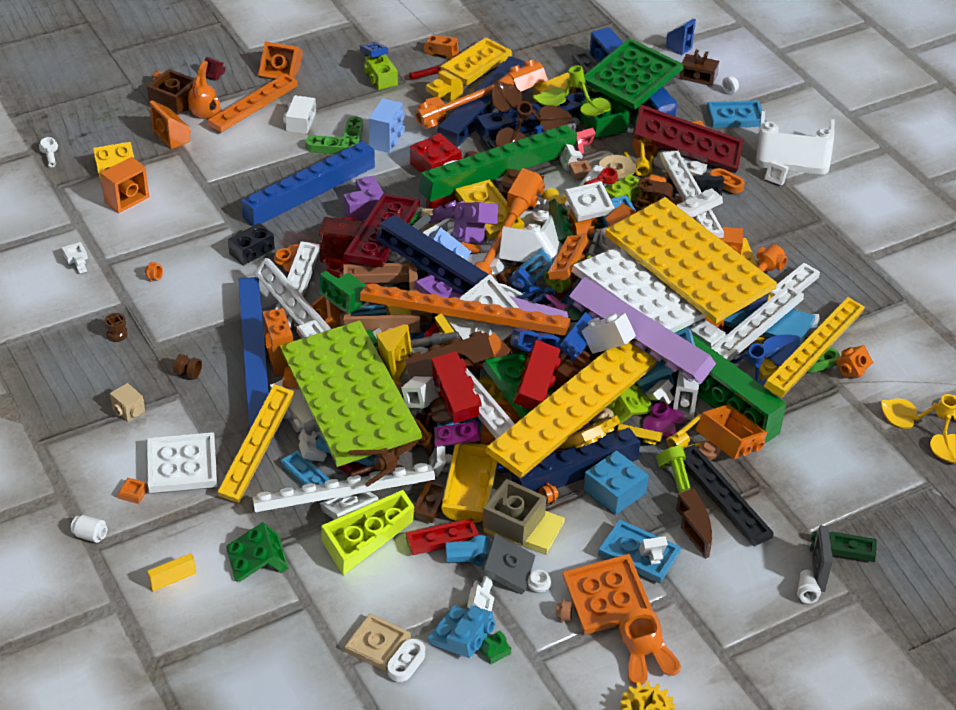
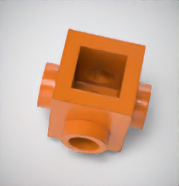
M864 345L844 349L841 351V356L835 360L844 378H859L874 363Z

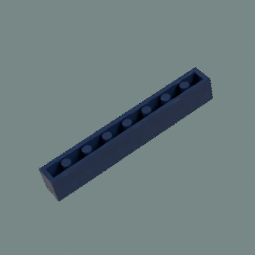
M509 56L474 92L493 85L497 80H500L510 72L509 68L519 65V68L524 67V62L526 61ZM492 93L458 106L452 114H449L439 124L437 133H441L458 148L476 129L477 116L492 113L496 109L493 104Z

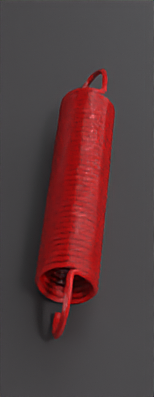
M437 65L412 72L408 76L411 80L437 74L441 69Z

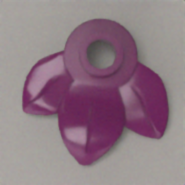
M658 402L653 405L651 415L644 419L643 429L662 432V437L668 438L675 433V424L685 422V416L680 410L671 409L667 403Z

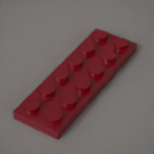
M640 105L632 138L670 151H679L681 155L734 173L737 172L744 141L644 105Z
M382 194L345 251L344 261L354 264L371 265L372 267H383L393 250L376 240L379 224L394 215L409 224L420 207V199Z

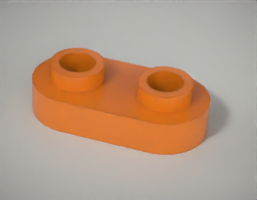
M721 168L711 171L710 176L724 177V190L732 194H738L744 190L745 181L743 178Z

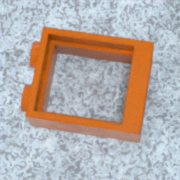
M284 308L263 312L265 349L274 377L284 375L285 367H288L281 353L280 346L293 342V335Z
M729 404L703 412L696 427L698 433L733 459L760 451L765 445L764 440L768 433Z

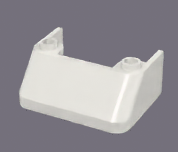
M762 111L757 139L756 164L759 167L768 168L769 162L773 160L788 166V171L818 175L827 174L831 163L835 120L831 119L829 129L823 128L818 130L815 137L780 133L779 127L775 123L765 122V111Z
M525 211L520 216L524 222V229L503 226L499 255L501 259L526 262L540 249L544 248L545 252L551 256L550 258L555 260L563 246L558 240L553 218L549 215L548 211ZM543 256L538 257L532 264H536ZM545 261L542 265L546 266L549 263Z

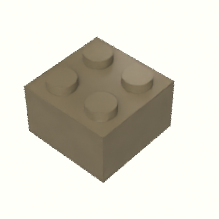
M506 479L483 508V527L523 545L545 516L546 496Z

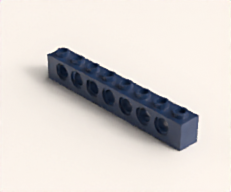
M584 92L565 96L566 101L557 107L570 113L572 119L578 118L581 120V101L586 100ZM587 92L590 99L605 95L601 92ZM538 102L532 103V110H535V113L540 117V109L544 106ZM511 108L505 113L497 111L477 116V133L480 137L489 135L492 141H496V136L501 129L510 127L516 130L519 121L517 109L513 110ZM531 115L528 120L522 121L518 133L534 132L535 127L539 126L541 121H538Z

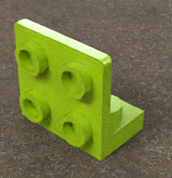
M637 382L606 407L613 412L614 416H618L620 424H623L632 415L650 414L652 410L650 399L644 395Z

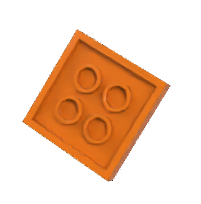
M630 554L562 572L584 635L619 626L620 620L636 608L653 610Z

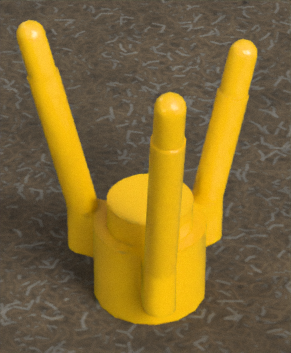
M640 140L641 157L635 161V173L638 176L644 177L652 173L654 155L650 156L649 161L645 158L644 141ZM624 152V155H625L626 157L630 158V156L628 155V153H627V152Z
M699 414L681 430L667 438L669 448L682 446L685 449L689 447L690 438L686 431L700 420L702 414ZM702 442L696 443L695 445L699 448V445Z

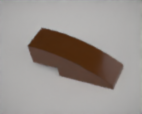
M692 488L678 494L676 510L682 516L681 529L706 559L710 556L712 545L711 522L702 499L695 489Z

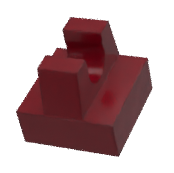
M206 57L205 61L208 62L206 76L219 80L220 74H224L226 67L223 66V62Z

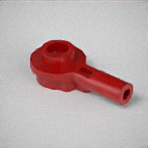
M606 167L597 178L585 182L584 185L601 181L607 185L614 184L618 180L617 171L614 168Z

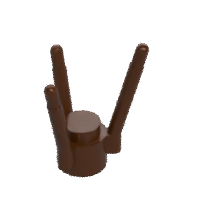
M387 448L348 451L349 455H377L373 460V465L351 473L353 477L374 469L382 471L366 482V487L388 473L394 472L397 466L396 455L392 451H388Z

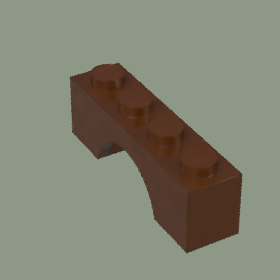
M477 331L469 335L470 338L464 340L456 338L449 341V345L443 347L435 345L428 348V352L409 354L408 358L404 359L410 379L414 376L432 377V358L456 351L460 357L468 359L474 366L483 364L487 359L495 358L487 333Z

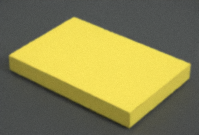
M545 511V516L522 546L547 554L560 532L565 518ZM484 527V532H485V533H488V534H491V535L497 534V535H499V536L505 538L506 540H508V541H510V542L519 544V543H517V542H515V541H513V540H511V539H508V538H506V537H504V536H502V535H500V534H498V533H495V532H493V531H491V530H489V529H487V528Z

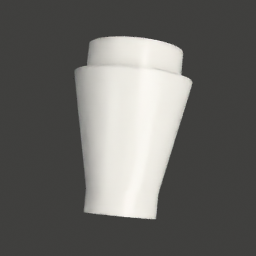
M811 570L800 572L797 590L798 597L806 604L815 603L821 595V590Z

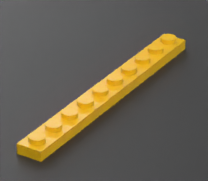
M847 297L767 379L764 387L774 395L783 398L862 314L865 307Z

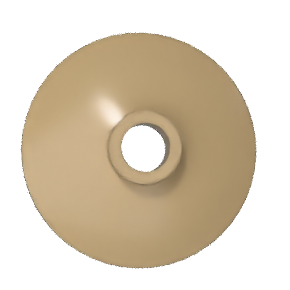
M622 155L606 156L599 162V166L614 168L617 171L618 179H622L629 174L633 175L636 171L634 161Z

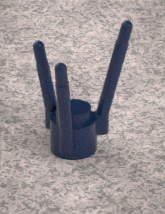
M544 287L541 290L536 289L533 292L517 296L516 298L525 299L535 296V299L532 300L533 303L548 305L551 301L546 298V294L550 296L552 294L554 297L556 295L552 288Z

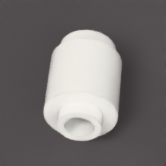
M81 515L76 516L71 523V532L78 538L98 543L107 535L108 529L104 520Z

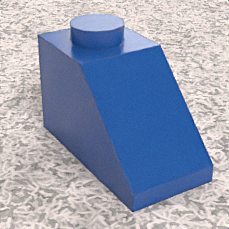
M691 19L669 31L666 36V48L680 55L691 50L696 20Z

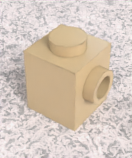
M126 383L110 393L112 409L117 416L123 417L127 422L145 412L143 396L130 384Z

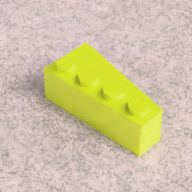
M401 490L322 525L321 542L342 575L344 576L413 522L414 505L404 490Z

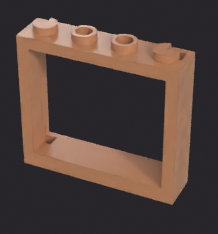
M385 263L383 267H372L365 264H343L344 274H340L341 277L346 273H350L363 283L409 282V291L416 290L414 285L418 281L417 266L413 263ZM410 309L411 315L351 316V313L347 314L344 312V314H340V326L360 320L366 331L371 329L373 332L379 328L381 332H384L390 328L405 324L409 327V333H420V313L418 310Z

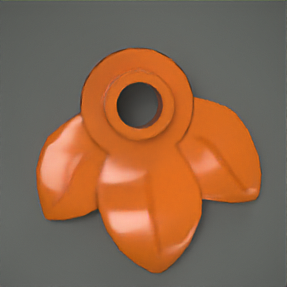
M300 244L290 245L287 249H279L274 256L275 263L278 266H282L287 273L290 272Z

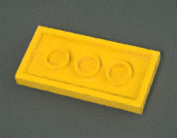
M484 38L443 64L441 71H447L461 79L463 84L469 85L501 64L509 56H512V50L488 38Z
M491 180L455 189V196L459 201L464 200L465 203L483 202L498 204L497 224H485V235L487 238H496L508 218L510 207H507L506 199ZM519 217L514 221L511 228L524 229V222Z

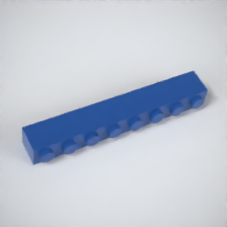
M362 141L242 199L243 218L252 226L258 223L262 224L375 168V150Z

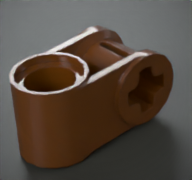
M646 178L638 181L639 191L636 194V200L639 203L653 204L664 197L672 201L674 188L670 183Z

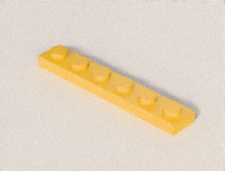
M276 384L273 385L218 490V496L238 504L240 503L294 397V391Z

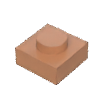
M587 160L569 162V170L574 179H583L591 171Z

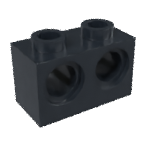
M258 223L228 239L229 254L244 266L275 249L274 234L261 223Z

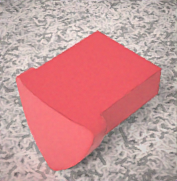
M593 128L576 132L578 135L575 151H580L581 154H584L583 146L591 144L596 133Z

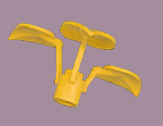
M943 395L939 403H934L929 409L916 416L917 408L908 400L898 398L881 401V408L885 418L892 425L902 429L912 428L914 420H920L935 409L937 416L945 419L943 435L933 436L930 441V448L938 458L952 464L956 463V434L947 435L951 416L956 421V395Z

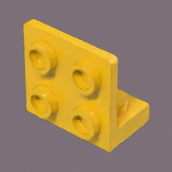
M131 142L93 148L94 160L101 184V172L130 157L134 158Z

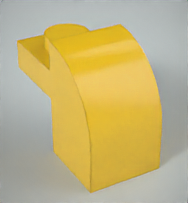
M440 71L438 72V79L426 85V92L451 102L463 96V83L461 79L451 73Z

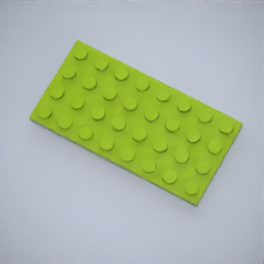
M360 320L280 346L281 353L337 467L371 456L349 455V450H380L383 448L389 450L422 438L416 421Z

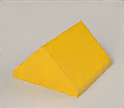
M405 324L376 334L380 357L391 378L396 381H400L407 369L404 359H407L408 355L412 353L409 327Z

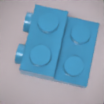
M453 605L429 635V644L471 658L475 651L481 647L484 638L492 633L495 628L493 613L473 605L469 610Z

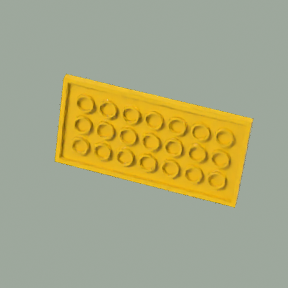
M666 197L605 230V236L715 324L776 289V281Z

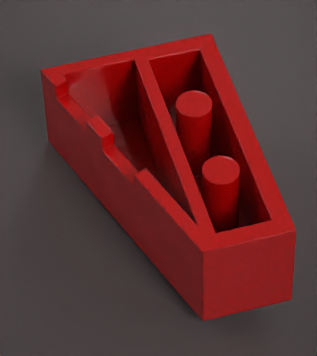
M539 340L535 341L524 359L523 364H525V368L520 374L521 380L517 386L514 404L533 410L550 396L547 391L554 384L556 376L553 375L554 370L557 371L560 365L561 358L558 356L561 349Z
M457 351L432 358L434 384L439 386L440 391L438 395L440 398H444L445 408L454 424L478 417L479 407H482L479 394H475L473 391V380L471 376L467 377L465 372L467 371L463 358H459Z

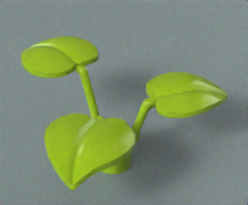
M579 65L569 68L570 78L567 79L566 91L562 88H553L541 94L533 95L534 99L543 106H558L566 101L565 96L569 94L570 85L572 84L575 88L580 87L588 102L581 106L580 110L583 115L596 116L611 109L609 101L604 98L590 100L587 92L599 91L587 86L583 67Z

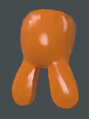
M203 61L200 64L197 76L194 78L192 88L188 93L189 109L198 118H211L221 112V105L216 97V91L206 82L207 61ZM210 104H213L216 106V108L214 110H210L209 106Z
M636 608L620 620L619 631L630 654L628 679L631 684L637 685L639 682L643 685L646 683L648 673L645 656L649 654L654 655L665 675L674 676L680 672L681 664L671 650L664 645L658 615L653 610Z

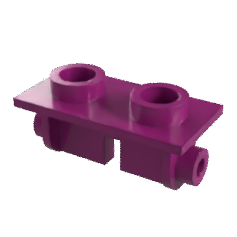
M478 421L434 427L435 447L452 446L461 443L477 444V441H481Z

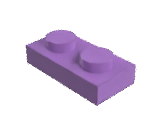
M456 201L444 205L445 208L441 205L433 209L429 224L453 216Z

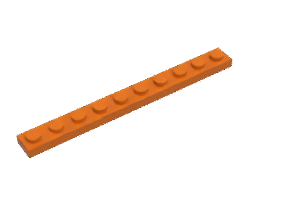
M366 284L360 293V301L436 314L442 313L447 316L564 336L570 326V318H565L562 315H547L539 311L530 312L520 308H506L498 304H482L479 301H465L457 297H441L438 294L429 295L416 290L406 291L400 290L397 287H382L378 284Z

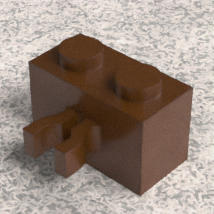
M696 49L694 55L685 54L682 61L683 70L679 74V79L713 86L718 75L719 61L707 58L709 55L707 51H705L703 57H700L699 50Z
M583 350L575 358L574 362H571V357L567 355L557 371L554 370L553 372L556 378L552 387L558 390L593 362L589 359L590 354Z

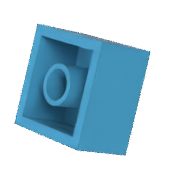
M616 450L585 472L584 491L614 515H617L647 493L649 475Z

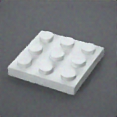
M491 274L460 297L461 300L479 301L482 304H498L506 308H519ZM443 315L454 330L459 332L463 340L470 338L469 335L471 333L481 331L482 333L486 332L489 336L494 332L505 342L512 337L513 329L517 328Z
M214 432L147 438L149 493L217 487Z

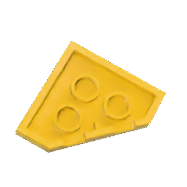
M618 416L606 418L574 433L557 450L562 448L568 449L574 446L579 448L598 441L597 439L614 431L613 427L620 424Z

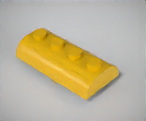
M474 443L455 444L442 503V511L448 518L456 521L472 518L474 523L483 521V508L491 497L498 462L486 453L488 445Z

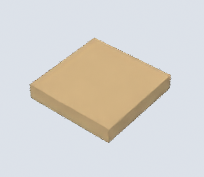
M369 613L345 644L344 652L386 672L389 660L405 641L411 639V632Z

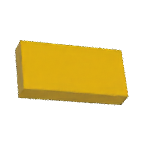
M192 553L148 570L149 586L152 591L197 574L195 558Z

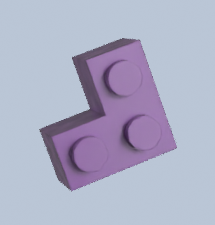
M374 175L356 179V191L344 194V213L346 217L365 221L382 194H384Z
M483 202L456 203L454 211V238L460 243L484 244L485 224H497L498 204Z

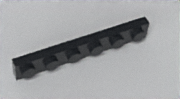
M694 444L685 448L686 459L683 461L685 469L753 546H757L772 539L774 532Z

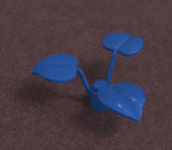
M777 335L770 337L763 345L759 343L751 345L749 351H744V354L735 359L737 357L735 356L730 362L737 364L747 357L748 362L755 366V381L764 386L767 380L759 381V368L764 359L771 358L775 365L781 366L799 348L800 336Z

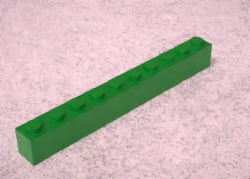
M562 125L421 172L418 192L429 201H433L454 194L457 188L503 177L508 168L520 171L522 168L526 169L561 156L566 144L573 145L575 149L578 134L569 126Z

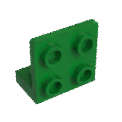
M327 271L320 274L319 294L345 313L350 314L367 303L366 301H360V293L366 284L352 274L346 273L340 278H336Z
M261 522L226 546L233 574L238 582L266 564L271 568H276L281 573L289 569L279 534L264 522Z

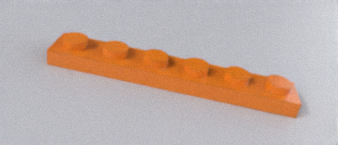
M286 73L208 119V126L222 133L297 87L298 80Z

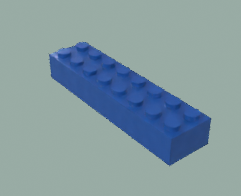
M610 27L592 31L589 53L599 63L624 42ZM664 87L660 88L641 104L676 116V109L678 108L677 101ZM639 107L636 110L630 108L637 116Z

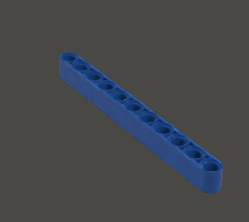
M258 277L238 278L249 429H251L269 395Z

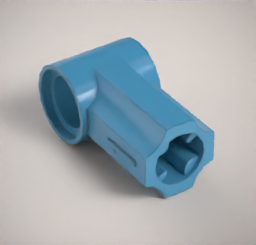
M479 535L473 537L470 541L446 542V562H472L476 566L483 567L491 541L487 536Z

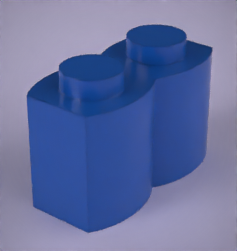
M515 328L512 332L510 344L522 351L529 352L536 340L558 348L561 339L546 332H533L525 328Z

